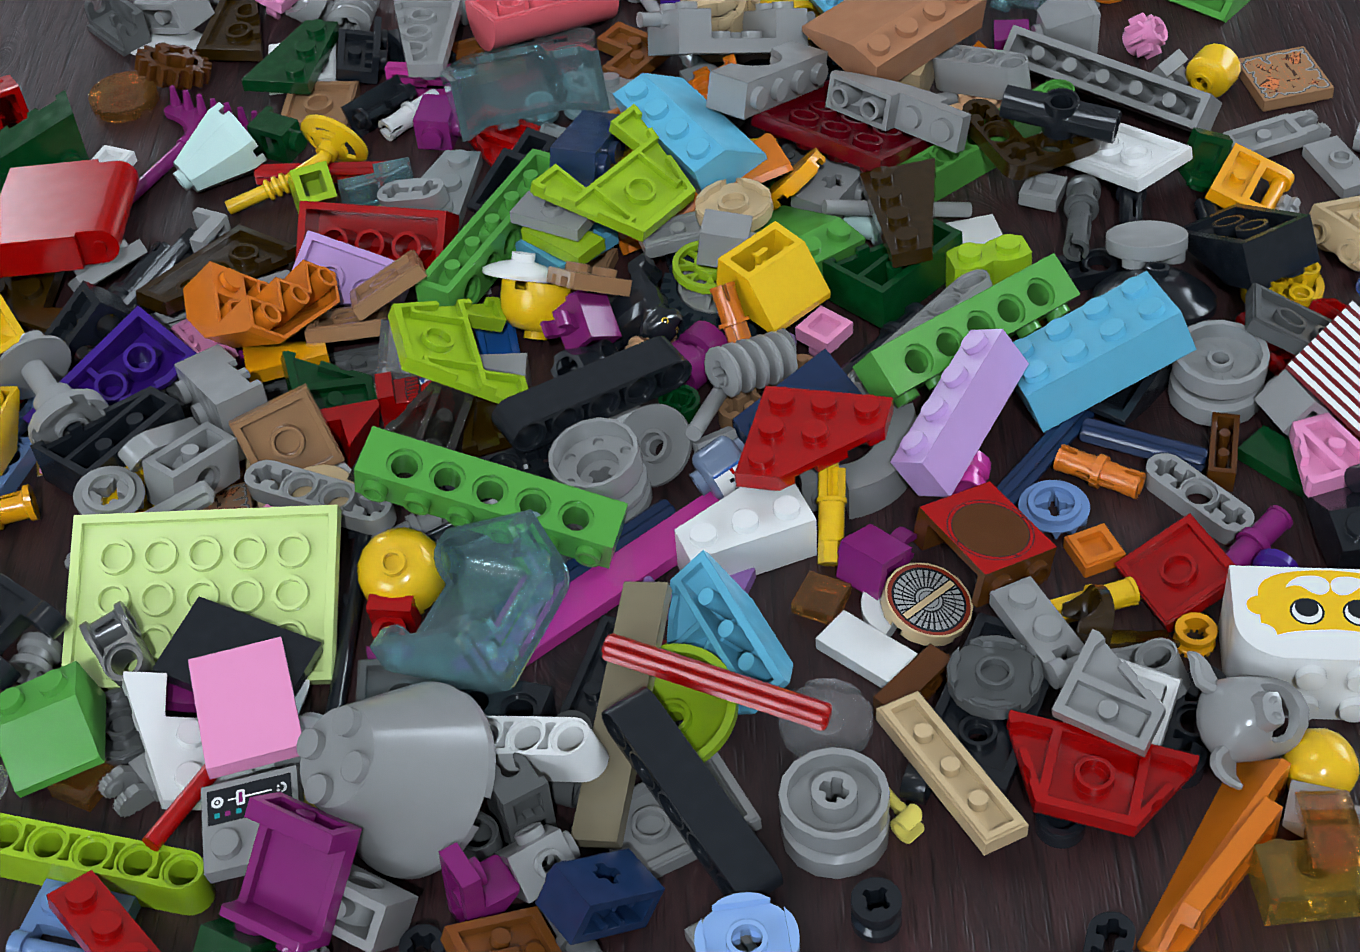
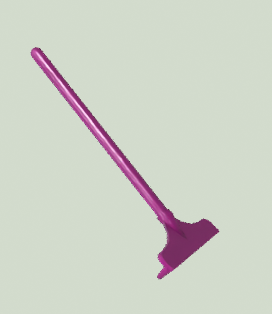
M169 86L171 104L166 106L163 111L166 118L182 125L184 135L177 140L175 146L139 178L132 205L174 167L175 159L208 111L201 94H196L197 107H194L188 90H183L184 103H181L175 86ZM210 98L211 109L217 104L215 98ZM224 102V114L228 111L232 113L229 102ZM239 106L237 107L238 121L247 130L246 126L249 123L243 107ZM255 110L251 111V118L253 120L258 115Z

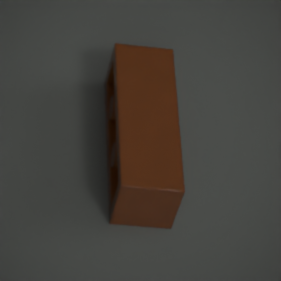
M1212 412L1206 477L1226 491L1233 492L1237 470L1240 415Z
M930 643L873 697V715L876 716V708L916 691L928 701L947 682V665L950 656Z

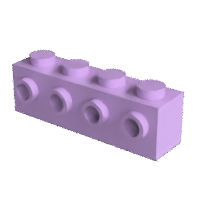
M1003 329L969 331L962 340L961 346L951 363L943 371L941 379L929 399L923 404L921 412L909 432L901 440L898 450L890 461L918 496L948 497L952 495L1029 364Z

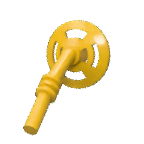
M318 114L308 115L301 122V131L309 143L316 149L317 154L295 169L326 161L327 165L335 161H366L368 157L366 144L346 125L330 117ZM346 142L353 148L356 155L348 154V149L345 146ZM281 172L278 174V178L272 176L270 177V182L265 179L263 180V185L226 200L225 204L229 213L232 215L268 198L273 201L276 199V195L282 197L284 191L287 194L291 193L288 184L289 173L284 175Z

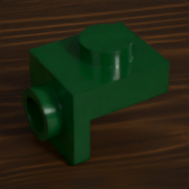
M1196 127L1193 128L1187 145L1192 147L1193 159L1177 168L1188 187L1199 192H1207L1210 189L1232 146L1233 140L1229 135Z

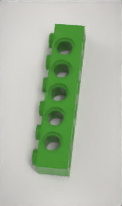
M532 149L425 270L427 277L415 284L418 302L437 301L440 304L439 307L454 306L457 299L470 298L472 304L479 302L498 279L497 277L483 274L482 267L494 262L510 260L512 251H516L515 243L522 239L521 228L524 226L511 223L509 212L531 189V182L550 168V153Z
M1052 253L874 349L852 368L870 395L893 397V403L899 409L920 396L917 389L924 385L927 386L929 391L935 389L943 371L951 363L961 346L962 340L970 330L1003 329L1009 338L1016 334L1019 339L1024 338L1042 327L1039 321L1046 318L1050 322L1069 313L1071 310L1067 304L1078 297L1080 293L1055 253Z
M372 426L354 468L355 492L361 493L371 501H387L403 506L409 512L417 515L430 514L446 519L450 524L459 528L472 527L489 532L490 535L502 541L515 540L532 545L534 549L541 553H558L568 556L587 567L600 566L607 569L610 568L624 527L628 503L375 426ZM399 473H410L413 476L409 478H400L396 475ZM449 485L456 489L452 491H442L439 489V487ZM492 498L498 502L495 504H485L481 500ZM527 511H535L539 513L540 516L528 517L523 513ZM578 524L584 529L571 530L566 525Z

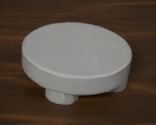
M1133 221L1114 226L1106 232V250L1110 255L1122 259L1123 268L1136 270L1145 268L1147 262L1161 261L1167 264H1180L1185 261L1186 250L1188 249V232L1179 225L1163 221Z

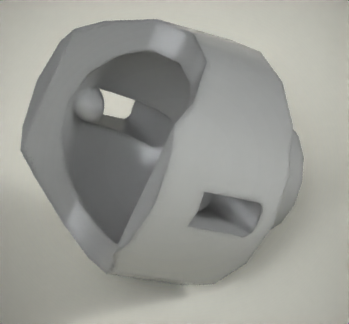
M298 0L292 8L285 10L287 16L302 23L305 20L314 19L327 21L334 1Z

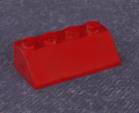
M300 201L295 261L307 231L310 230L392 260H397L408 251L415 250L426 270L458 234L459 215L442 210Z

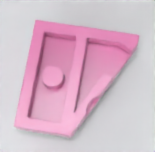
M1329 412L1292 422L1289 439L1304 494L1310 498L1347 487L1344 474L1347 468L1360 464V441Z

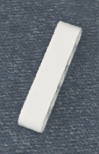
M486 716L493 734L496 765L505 777L515 776L520 770L515 767L513 753L524 755L538 777L544 775L547 781L589 782L599 777L608 765L609 755L607 750L589 725L581 718Z

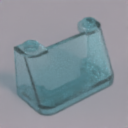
M531 509L448 528L444 531L434 549V561L436 569L446 585L416 633L411 634L398 624L384 627L370 645V649L386 670L489 694L508 691L516 685L566 596L570 579L564 560Z

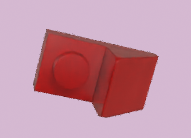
M378 399L320 409L338 445H341L346 464L350 468L360 457L372 426L379 428L380 405Z

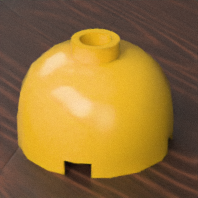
M502 279L500 292L501 309L511 326L524 330L523 338L547 340L544 337L540 322L554 320L552 312L565 302L567 295L577 290L555 284Z
M407 527L390 528L374 536L362 549L357 563L358 583L367 601L369 594L388 598L414 596L416 606L421 615L425 613V609L431 607L434 602L437 603L443 597L449 581L448 561L439 545L425 533Z

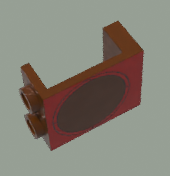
M990 481L920 506L914 527V533L917 534V538L913 542L922 551L946 542L978 575L971 601L976 608L989 603L991 591L1031 576L1038 586L1048 580L1057 546Z

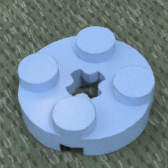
M736 893L721 898L712 905V912L705 917L703 922L700 919L695 929V952H743L734 946L739 945L741 937L745 935H751V939L755 943L761 942L759 947L750 952H800L799 929L792 913L785 907L783 911L780 907L771 904L770 897L760 893Z

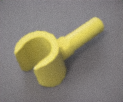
M889 787L890 807L897 815L890 821L891 829L902 842L911 844L925 830L924 825L921 823L922 811L915 804L907 806Z

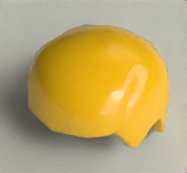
M1308 728L1300 743L1290 752L1280 756V758L1291 763L1287 779L1288 789L1290 788L1291 780L1343 790V797L1350 793L1360 775L1358 758L1353 747L1342 735L1327 728Z

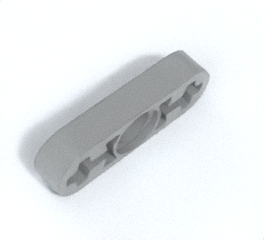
M189 417L143 431L129 440L120 449L118 457L131 472L143 470L142 460L198 427L199 424L193 417Z
M1160 453L1148 459L1145 469V487L1181 515L1186 516L1191 513L1205 531L1218 542L1232 546L1236 542V534L1244 527H1251L1254 524L1255 516L1250 507L1178 456ZM1202 494L1208 497L1210 501L1205 504H1195L1189 501L1187 496Z

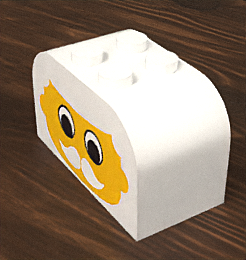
M1229 565L1218 623L1222 672L1226 677H1272L1286 681L1303 695L1309 707V720L1327 719L1344 720L1354 723L1360 722V569ZM1281 698L1284 716L1288 718V709Z

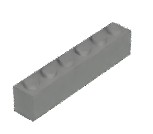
M1013 25L1003 48L1004 51L1019 52L1027 55L1031 75L1047 81L1053 79L1069 81L1074 85L1075 91L1191 133L1194 127L1211 131L1222 105V102L1210 93Z

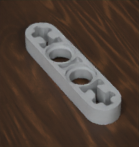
M274 460L258 461L252 464L244 474V481L251 497L263 504H269L273 507L328 505L335 498L347 497L349 498L348 501L340 506L342 510L341 527L367 535H377L390 529L397 520L393 503L371 501L361 493L355 492V484ZM300 487H312L311 491L304 496H291Z

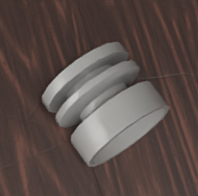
M598 417L582 420L566 428L554 440L548 453L549 469L554 481L628 503L625 523L650 506L653 498L652 485L646 466L643 463L637 437L629 426L616 419ZM573 524L581 530L584 529L582 526L578 524Z

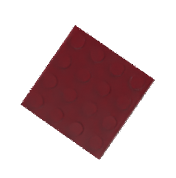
M829 80L825 81L824 86L753 115L751 122L752 126L765 130V134L770 133L774 138H786L794 141L797 147L804 150L817 148L820 152L827 154L830 160L840 163L848 162L859 166L860 171L863 173L871 171L876 167L897 166L934 145L896 128L883 131L825 107Z

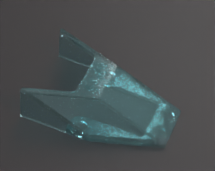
M527 42L466 55L440 71L441 80L463 142L472 140L489 126L497 125L499 130L519 126V120L533 117L534 122H540L555 118L554 112L561 110H610L599 51L583 42Z

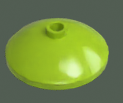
M664 644L661 646V649L728 670L718 657L703 648L689 644ZM655 677L652 693L657 697L674 722L678 720L683 721L678 728L705 763L721 749L731 735L737 720L739 704Z

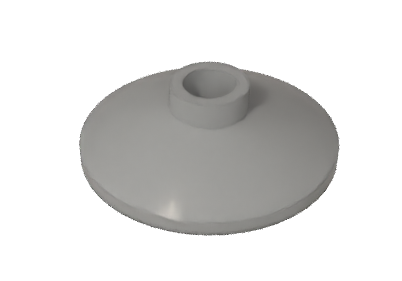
M649 404L638 408L623 423L629 426L637 437L643 463L646 466L652 487H658L678 476L688 462L692 449V440L687 438L685 430L689 424L679 411L668 405ZM663 443L662 450L656 455L657 446Z

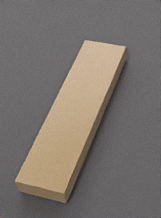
M918 691L876 708L877 722L984 856L1027 836L1029 824Z

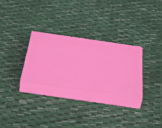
M281 637L188 659L202 748L209 779L299 757L297 741L302 733Z

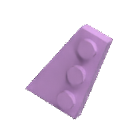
M308 230L292 270L304 259L334 271L340 297V303L337 305L351 306L350 291L395 260ZM409 289L388 303L391 306L395 303H404Z

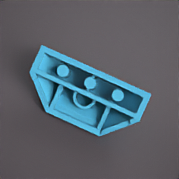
M702 550L670 580L672 600L668 613L667 644H689L703 648L718 657L729 671L785 688L790 683L793 662L753 599L709 553ZM739 704L738 715L755 714L758 712V710Z

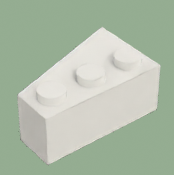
M796 484L781 491L739 487L674 530L677 564L680 570L702 550L709 553L729 575L750 568H755L756 575L817 555L816 518Z

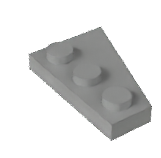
M445 150L421 177H438L443 180L449 194V202L440 210L459 215L458 233L467 211L466 206L471 199L483 165L481 151Z

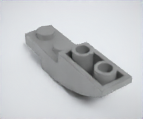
M834 70L830 74L825 107L883 131L896 128L954 153L965 149L972 115L947 105L948 98L911 85L846 71Z

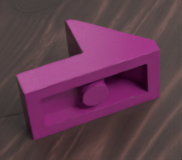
M457 842L438 851L448 908L457 923L502 914L519 894L520 886L500 856L493 855L481 862L474 856L468 859Z

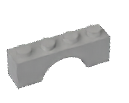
M789 41L771 48L770 65L749 66L730 63L711 70L706 108L746 119L824 86L828 75V66L826 65L828 51Z

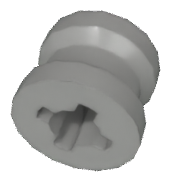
M40 632L24 633L17 643L18 654L13 655L9 660V664L22 675L17 682L23 684L53 670L52 667L57 665L62 659V645L57 640L53 641Z

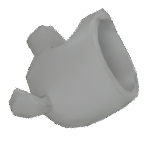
M1188 651L1187 657L1191 676L1195 686L1202 691L1196 709V719L1201 740L1209 752L1212 753L1210 755V767L1224 784L1240 790L1243 784L1236 775V763L1273 759L1290 752L1300 743L1309 726V707L1303 695L1286 681L1272 677L1236 676L1217 679L1211 665L1201 654L1195 651ZM1282 698L1288 709V727L1284 734L1272 737L1273 731L1283 725L1285 721Z

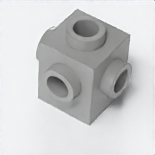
M535 822L520 829L513 835L515 842L495 852V855L500 856L520 886L517 898L527 903H531L538 898L545 883V877L553 864L580 857L579 848L567 830L562 832L560 828L549 824L542 826L541 822Z

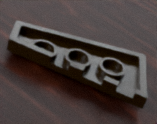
M237 225L135 291L137 304L168 316L185 308L183 288L209 261L256 278L295 261L296 245Z

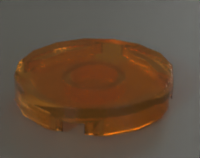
M138 71L114 73L101 79L92 87L88 94L89 104L94 115H100L101 120L114 123L133 121L141 117V112L147 108L149 112L155 108L160 99L158 87L154 84V81H147L146 76L137 75Z

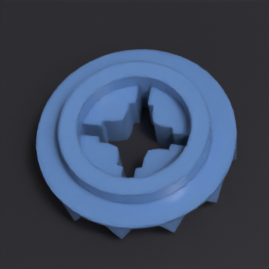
M1045 480L1034 483L1024 490L1019 498L1018 509L1042 533H1052L1055 539H1057L1061 533L1066 532L1071 535L1076 533L1078 527L1086 526L1090 513V502L1086 494L1071 483L1060 480ZM1051 501L1057 507L1059 512L1057 516L1051 515L1048 510Z

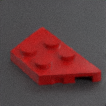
M1010 710L1006 727L1033 812L1135 837L1195 774L1199 762V755L1154 744L1150 745L1145 757H1142L1068 723Z

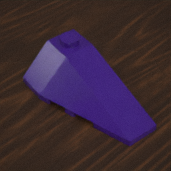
M137 306L60 382L68 384L72 389L88 388L95 390L111 406L149 386L160 391L171 385L178 378L174 364L197 353L141 307ZM34 407L22 417L23 421L28 425L33 414L36 412Z

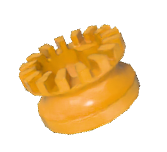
M1190 612L1177 619L1173 639L1180 642V647L1177 648L1179 654L1183 653L1184 657L1188 658L1187 652L1195 651L1203 657L1204 655L1208 657L1214 651L1218 635V628L1214 620L1198 612ZM1190 630L1194 633L1198 630V634L1203 632L1204 638L1192 639L1187 636V633H1190Z

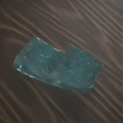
M409 157L372 164L374 173L337 180L342 203L381 206L377 198V192L383 185L395 180L413 179Z

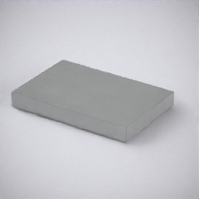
M717 752L704 764L753 832L761 829L760 816ZM643 782L635 785L622 849L604 848L605 851L608 853L629 848L656 879L697 860V857Z

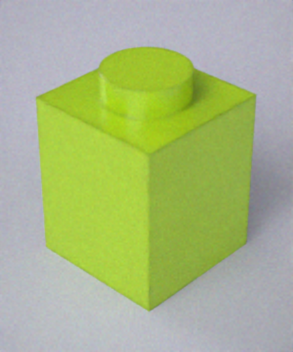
M326 161L289 171L288 184L298 215L300 201L336 203L337 193Z

